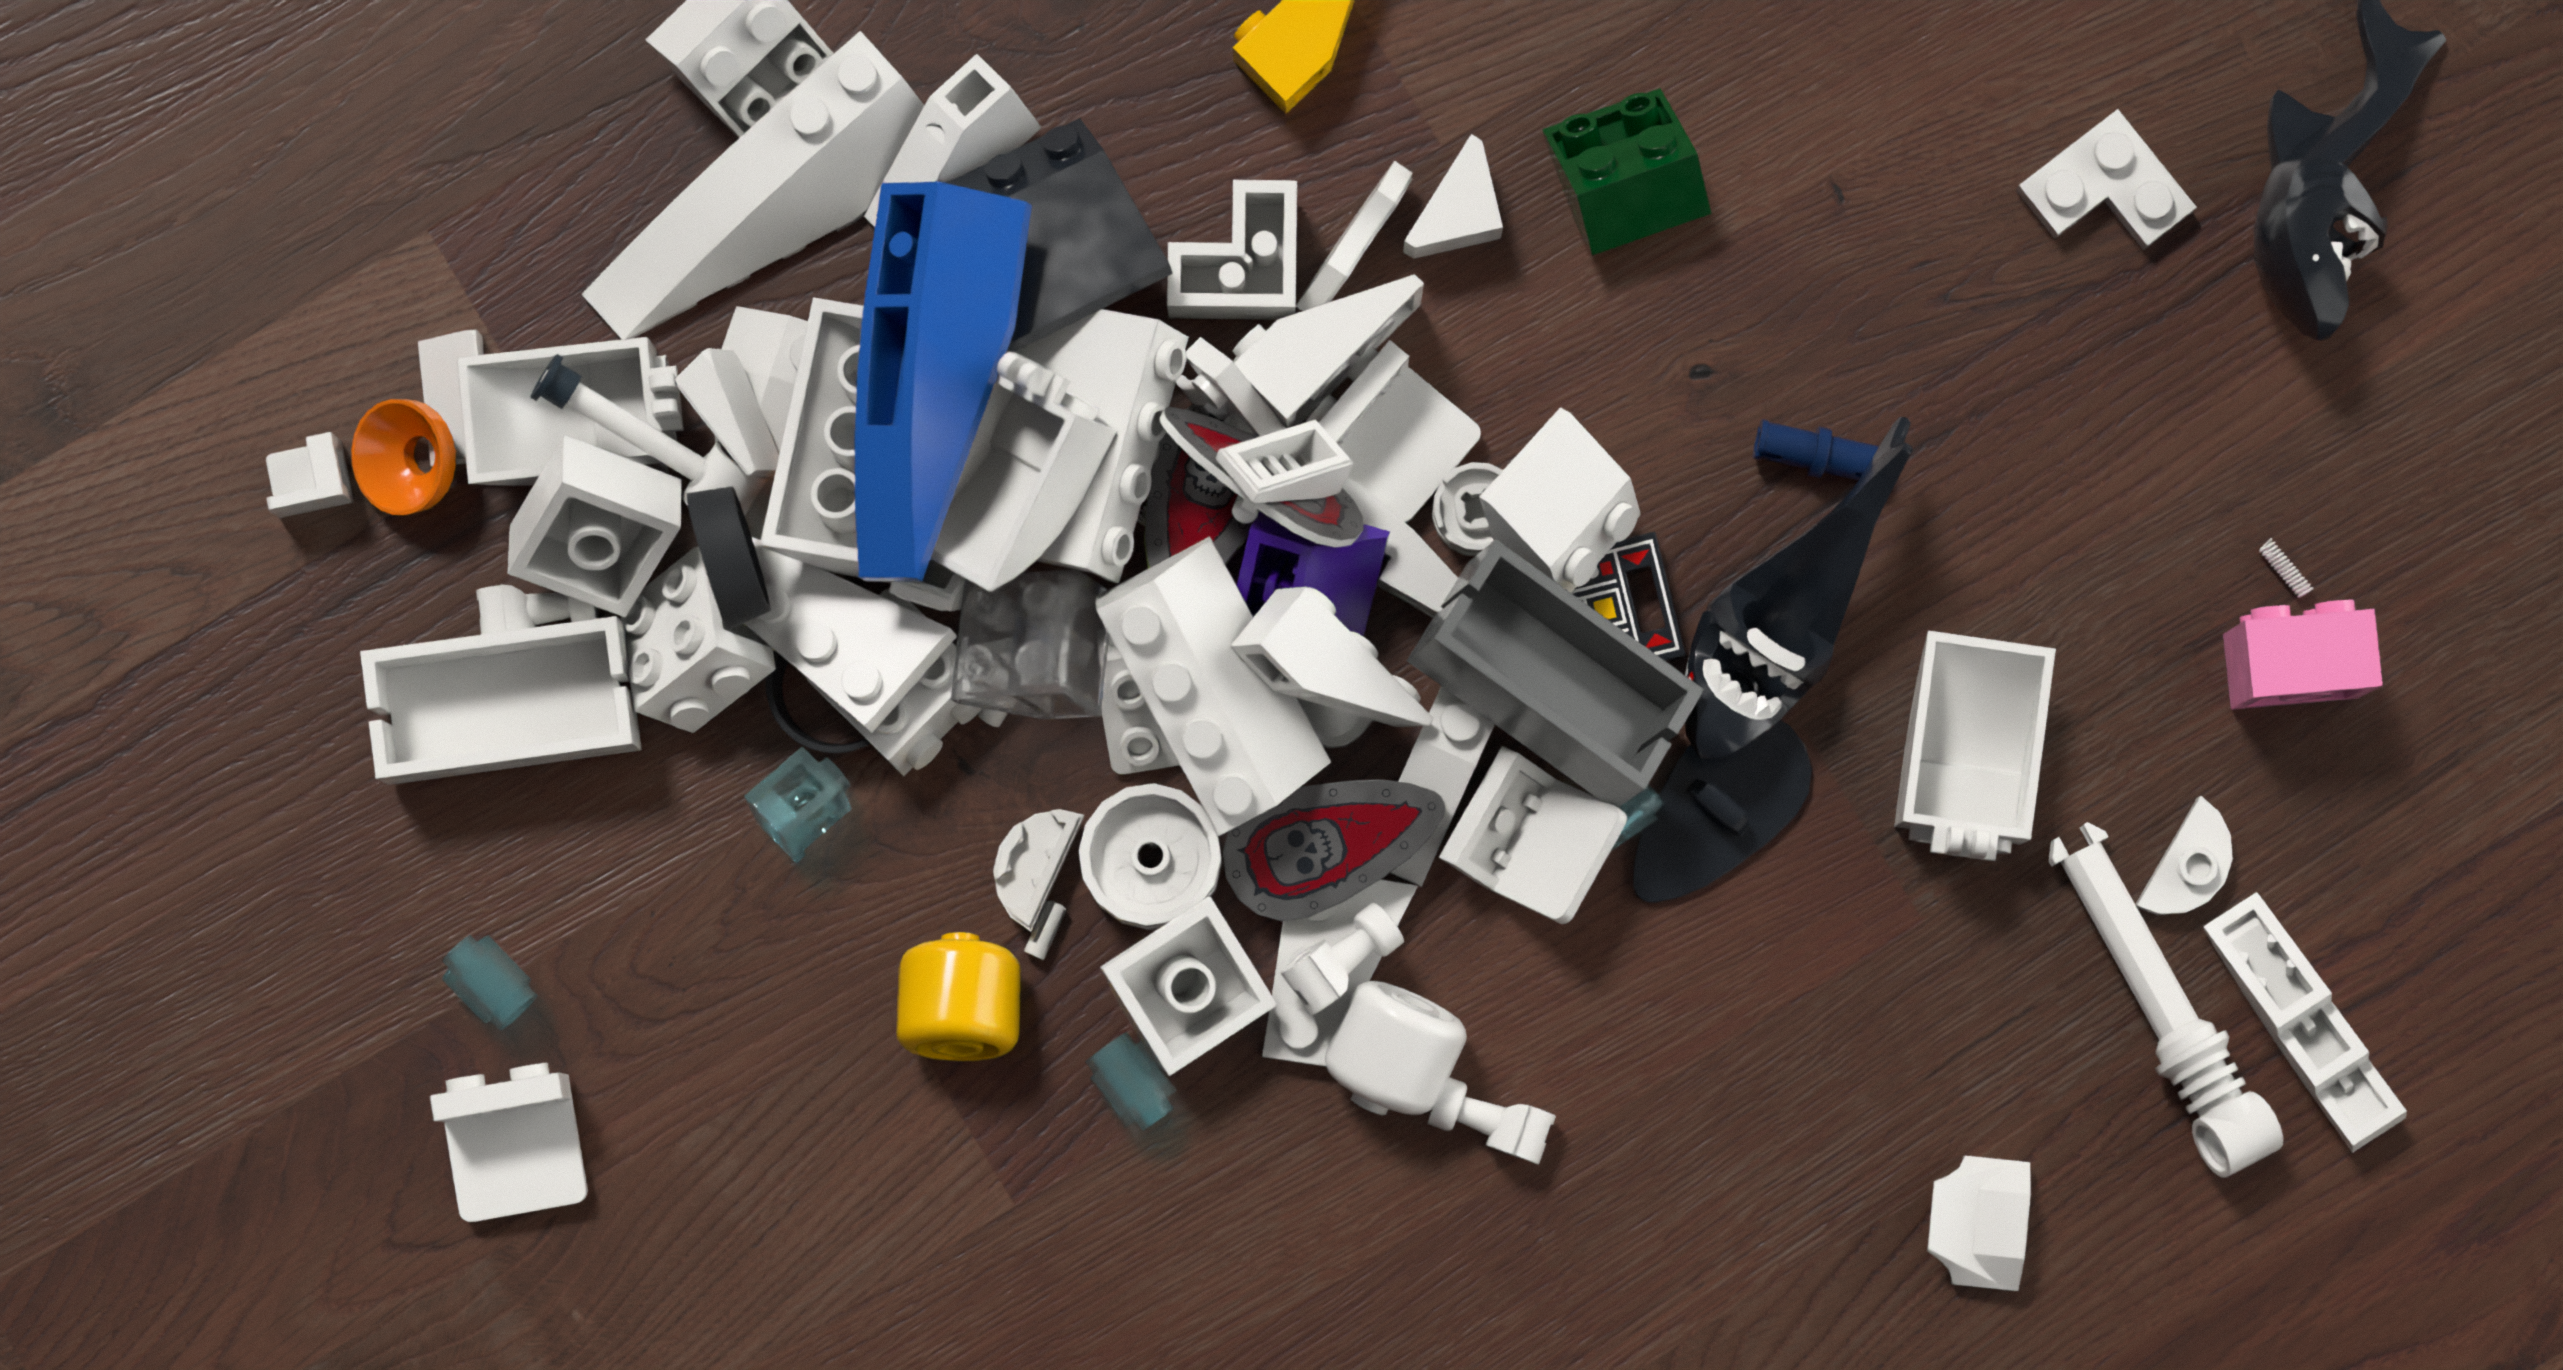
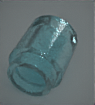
M471 935L465 937L442 961L449 968L442 977L443 982L484 1024L491 1021L500 1031L513 1023L538 996L528 986L531 978L489 935L479 941H476Z
M1128 1032L1111 1041L1085 1061L1094 1073L1089 1079L1124 1128L1136 1122L1141 1130L1144 1131L1174 1109L1168 1098L1177 1092L1176 1088L1159 1067L1143 1042L1140 1041L1136 1044Z

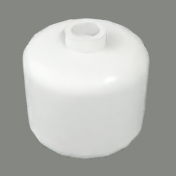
M1368 981L1358 985L1354 990L1326 1051L1325 1063L1333 1079L1353 1092L1351 1100L1364 1109L1380 1115H1386L1388 1109L1403 1114L1421 1115L1433 1109L1442 1090L1446 1086L1466 1042V1030L1456 1016L1434 1002L1385 982Z

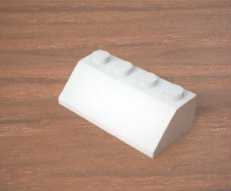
M813 297L760 546L832 573L859 577L855 515V417L863 306Z
M1211 537L1196 543L1096 596L1097 613L1219 836L1277 806L1331 763L1297 697L1273 691L1230 647L1253 619V615Z

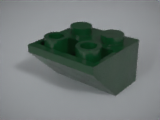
M1661 88L1647 93L1629 95L1616 104L1587 114L1581 113L1569 116L1561 123L1542 129L1573 219L1592 256L1712 214L1698 153Z

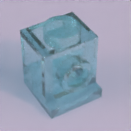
M803 747L744 795L757 824L795 863L806 856L804 849L852 809L845 794V791L851 785L844 774L828 758H824L818 763ZM808 802L805 806H803V807L799 810V808H800L804 803Z

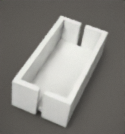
M617 616L360 651L367 709L380 716L391 714L392 725L383 720L369 721L375 777L385 784L392 785L642 750L637 712L634 711L632 692L626 686L621 687L620 685L622 682H630L626 630L623 628V622Z

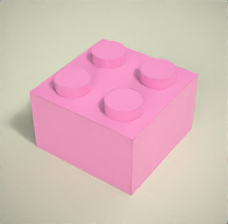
M2354 600L2315 604V609L2303 611V615L2291 616L2290 606L2288 605L2255 608L2251 610V615L2240 617V624L2223 634L2231 710L2358 699L2383 686L2375 610L2355 611Z

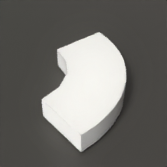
M1393 162L1331 250L1296 307L1305 311L1331 302L1381 227L1397 207L1413 180L1411 178L1412 172L1398 162Z

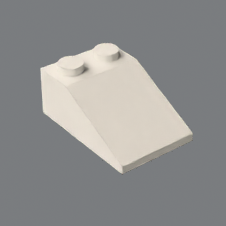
M1414 274L1278 319L1267 331L1261 325H1257L1233 349L1232 352L1236 355L1233 362L1285 428L1299 425L1329 394L1335 391L1348 378L1347 373L1370 346L1376 350L1421 305L1424 283Z

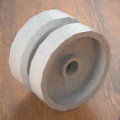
M1154 783L1126 787L1104 800L1085 824L1079 848L1083 880L1099 907L1120 923L1145 930L1159 929L1208 896L1211 897L1216 891L1222 867L1218 833L1203 806L1181 790ZM1147 845L1151 849L1161 848L1163 859L1157 867L1146 868L1140 864L1139 861L1141 859L1138 854L1143 846Z

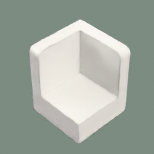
M327 432L306 437L307 446L272 453L266 457L273 496L267 497L266 500L268 510L271 513L282 518L354 502L342 441L333 433Z

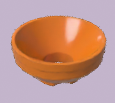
M389 399L380 402L366 412L354 433L351 447L354 476L361 492L379 510L391 515H412L430 509L439 503L448 492L456 467V450L452 434L446 422L429 405L409 399ZM422 437L430 441L435 452L434 465L428 473H424L419 469L414 458L415 445Z

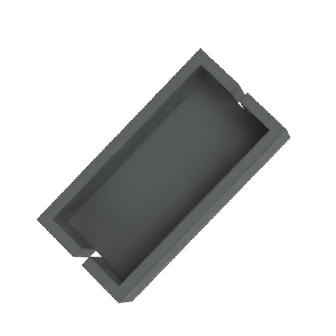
M1497 539L1467 563L1440 606L1443 610L1434 616L1407 659V662L1599 800L1616 807H1620L1645 790L1672 745L1668 741L1679 733L1704 691L1702 687Z

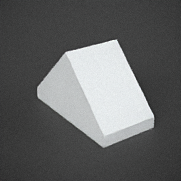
M1472 134L1470 135L1405 239L1403 252L1415 259L1501 239L1503 225L1482 140Z

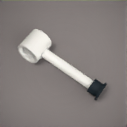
M556 354L535 385L530 396L531 399L537 401L541 396L560 409L565 405L570 406L690 479L687 488L682 494V499L687 506V493L733 486L743 513L746 515L770 477L746 476L720 441L716 442L711 451L703 458L581 384L582 376L561 364L562 356Z

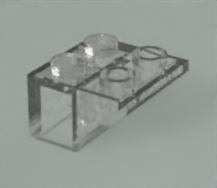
M1078 569L1020 573L1011 581L991 592L965 578L951 700L957 704L1044 720L1101 716L1110 635L1096 611V596L1108 589Z

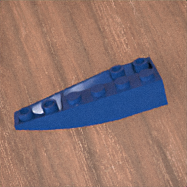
M943 182L881 183L863 306L856 392L855 515L859 578L865 581L923 580L996 382L998 363L1002 356L1006 354L1015 330L1032 205L1026 201Z

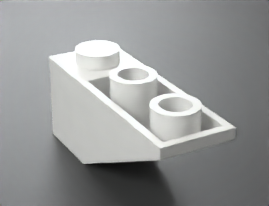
M976 54L929 97L882 183L952 181L987 164L998 155L1009 153L1021 147L1042 127L1014 90ZM881 186L864 215L874 228Z
M1313 588L1276 589L1230 646L1273 691L1394 727L1429 726L1434 720L1418 703L1421 700L1418 691L1406 680L1391 675L1377 660L1379 654L1373 644L1360 634L1350 632L1334 616L1336 608L1325 595Z

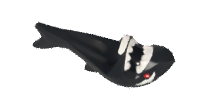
M1899 417L1893 423L1857 484L1829 514L1740 575L1723 589L1707 605L1706 610L1703 611L1692 640L1685 671L1686 677L1704 689L1685 721L1686 737L1700 759H1724L1759 738L1780 721L1825 676L1831 664L1834 644L1854 591L1874 527L1913 451V447L1904 442L1911 424L1908 418Z

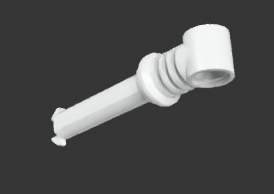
M2087 822L2080 827V830L2089 846L2069 856L2061 839L2058 837L2051 841L2049 863L2051 867L2058 863L2062 864L2157 1035L2159 1042L2155 1054L2161 1064L2154 1068L2158 1076L2170 1079L2173 1086L2181 1083L2184 1089L2178 1092L2180 1099L2183 1100L2189 1097L2192 1102L2185 1107L2189 1114L2197 1111L2200 1118L2193 1121L2192 1134L2201 1157L2215 1174L2220 1177H2229L2280 1150L2283 1146L2281 1126L2269 1104L2260 1095L2251 1091L2245 1094L2241 1092L2240 1087L2246 1084L2243 1077L2235 1080L2232 1073L2238 1070L2235 1062L2227 1066L2224 1061L2225 1058L2230 1056L2227 1050L2230 1038L2227 1031L2218 1033L2212 1022L2198 1018L2101 844L2102 841L2108 838L2106 831Z

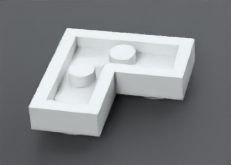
M2118 109L2022 182L2016 189L2054 239L2105 201L2143 250L2197 208Z

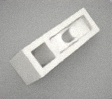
M1442 686L1429 712L1434 720L1429 726L1422 727L1398 781L1433 790L1445 802L1446 810L1444 817L1432 836L1409 860L1391 872V874L1420 887L1426 878L1495 725Z

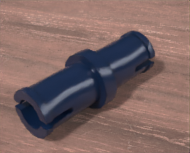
M1761 419L1755 437L1753 459H1762L1807 469V476L1819 479L1822 478L1823 473L1859 480L1879 445L1832 436L1831 429L1820 426L1816 432Z

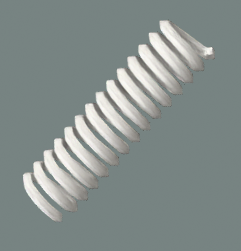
M2270 538L2259 549V552L2262 553V556H2265V559H2269L2268 563H2271V566H2274V570L2280 573V577L2286 580L2285 584H2289L2288 587H2292L2291 591H2295L2294 594H2298L2297 598H2301L2313 590L2314 587H2310L2311 584L2309 583L2307 584L2308 580H2304L2305 577H2301L2302 573L2297 574L2299 570H2295L2296 566L2292 567L2293 563H2289L2290 559H2287V556H2283L2284 552H2281V549H2277L2278 545H2275V542H2272V538Z

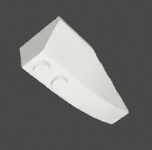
M859 31L699 175L622 251L582 293V296L622 340L632 339L696 306L698 301L725 287L729 289L750 278V274L781 258L786 259L805 249V245L834 230L838 232L855 223L869 208L925 105L895 68L865 35Z

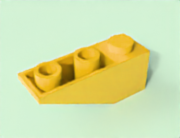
M1282 0L1267 15L1261 10L1256 11L1237 29L1233 36L1238 41L1233 47V61L1285 114L1288 113L1331 72L1354 0Z

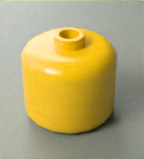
M963 932L947 933L941 936V940L924 942L908 949L903 955L898 968L897 1040L910 1053L937 1060L979 1061L1007 1054L1013 1049L1019 1037L1021 978L1019 961L1008 949L994 943L980 941L979 936Z

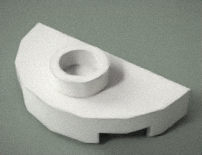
M2202 796L2197 797L2136 902L2135 905L2138 909L2156 915L2186 913L2209 902L2225 884L2233 860L2231 834L2220 812Z
M1062 809L1034 814L1025 821L1015 825L999 846L993 870L997 895L1009 916L1030 932L1035 927L1085 817L1083 814Z

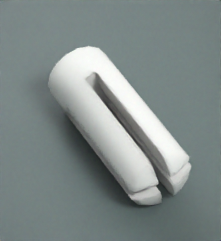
M1046 901L1024 952L1042 960L1045 959L1066 913L1065 907L1054 901Z

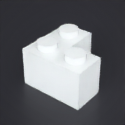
M1233 180L1232 243L1168 242V262L1173 274L1168 276L1167 285L1169 318L1278 320L1296 313L1297 181Z

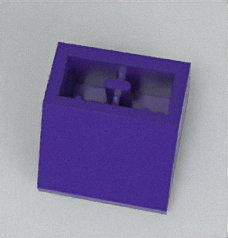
M1259 511L1250 527L1237 587L1253 617L1276 589L1313 588L1321 592L1333 603L1336 608L1334 616L1350 632L1358 633L1364 637L1390 531L1363 524L1362 533L1350 546L1335 548L1314 543L1290 531L1268 515Z

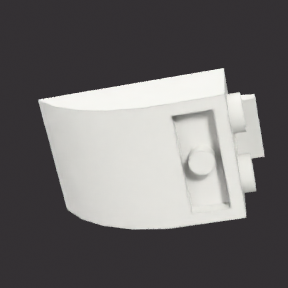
M648 337L456 358L468 484L534 485L564 434L669 474L667 465L570 406L565 405L560 409L541 396L537 401L530 398L542 373L553 357L559 354L563 357L561 364L582 376L581 384L677 441L676 431H684L680 390L675 382V378L678 376L677 366H669L667 355L657 356L656 348Z
M1013 352L1004 354L998 363L996 382L930 558L989 592L1018 576L1035 562L1059 536L1083 501L1117 432L1094 420L1099 410L1098 407L1066 392L1071 382L1070 380Z
M1928 631L1910 712L1894 827L1910 829L1909 840L1931 844L1930 852L1987 861H1995L1996 853L2011 854L2012 844L2021 845L2031 840L2056 649Z

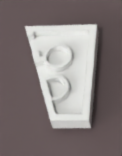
M1379 880L1345 902L1309 918L1283 921L1272 997L1277 1006L1269 1010L1262 1057L1326 1067V1051L1354 990L1358 985L1370 981L1382 956L1372 951L1348 974V986L1344 994L1329 1006L1313 1015L1309 1013L1280 972L1297 956L1316 943L1326 940L1329 946L1332 947L1357 931L1354 924L1355 916L1372 902L1379 905L1398 926L1418 885Z

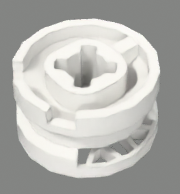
M1471 462L1454 468L1442 479L1434 495L1432 520L1437 535L1450 549L1466 556H1476L1493 542L1479 497L1503 471L1502 469L1489 463Z

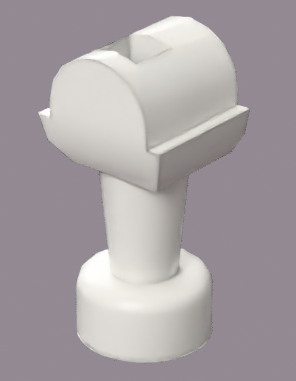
M512 585L490 586L476 590L477 601L479 602L481 635L534 628L539 624L571 618V622L599 619L598 607L561 593L524 594Z
M1372 902L1355 916L1354 924L1357 931L1332 947L1329 946L1326 940L1316 943L1297 956L1280 972L1311 1015L1323 1010L1344 994L1348 986V974L1372 951L1380 956H1387L1404 943L1403 936L1397 925L1376 903Z
M1449 1077L1446 1086L1433 1106L1428 1121L1429 1125L1450 1131L1453 1129L1455 1122L1458 1121L1489 1136L1486 1146L1539 1165L1546 1146L1545 1139L1550 1125L1554 1124L1555 1115L1530 1105L1517 1104L1506 1108L1465 1097L1467 1085L1464 1082Z

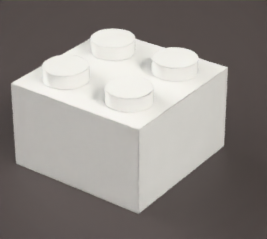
M564 434L510 524L507 574L626 617L681 528V479Z

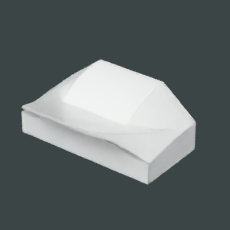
M1963 1156L1962 1163L1957 1170L1944 1178L1934 1181L1927 1252L1935 1256L1947 1267L1951 1275V1284L2011 1291L2019 1290L2025 1260L2031 1196L2030 1162Z

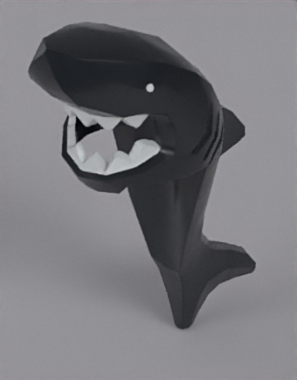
M2358 0L2356 19L2367 68L2364 88L2342 113L2334 117L2313 112L2279 89L2275 92L2269 104L2267 136L2271 173L2264 186L2254 225V262L2263 288L2274 305L2304 336L2318 341L2328 340L2340 327L2349 306L2347 280L2351 274V260L2357 257L2362 259L2364 256L2383 248L2388 230L2387 216L2380 217L2371 197L2355 174L2347 167L2365 150L2412 93L2414 84L2422 70L2446 42L2444 34L2439 30L2426 32L2409 31L2397 25L2384 9L2380 0ZM2343 219L2344 227L2348 233L2359 231L2358 238L2360 241L2355 242L2345 237L2333 227L2334 223Z

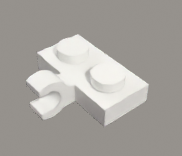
M1201 337L1186 351V360L1198 376L1194 380H1188L1186 376L1181 374L1176 383L1193 404L1205 405L1210 403L1217 410L1224 406L1230 415L1223 422L1256 437L1286 429L1231 359Z

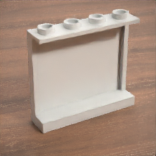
M1100 309L1013 352L1070 380L1071 382L1066 392L1098 407L1099 410L1094 420L1117 431L1083 501L1059 536L1036 561L1087 571L1110 582H1120L1123 567L1132 555L1134 546L1133 532L1140 507L1147 498L1151 488L1150 472L1159 441L1166 433V430L1159 421L1160 416L1169 407L1176 380L1181 376L1185 368V348L1188 336L1157 319Z

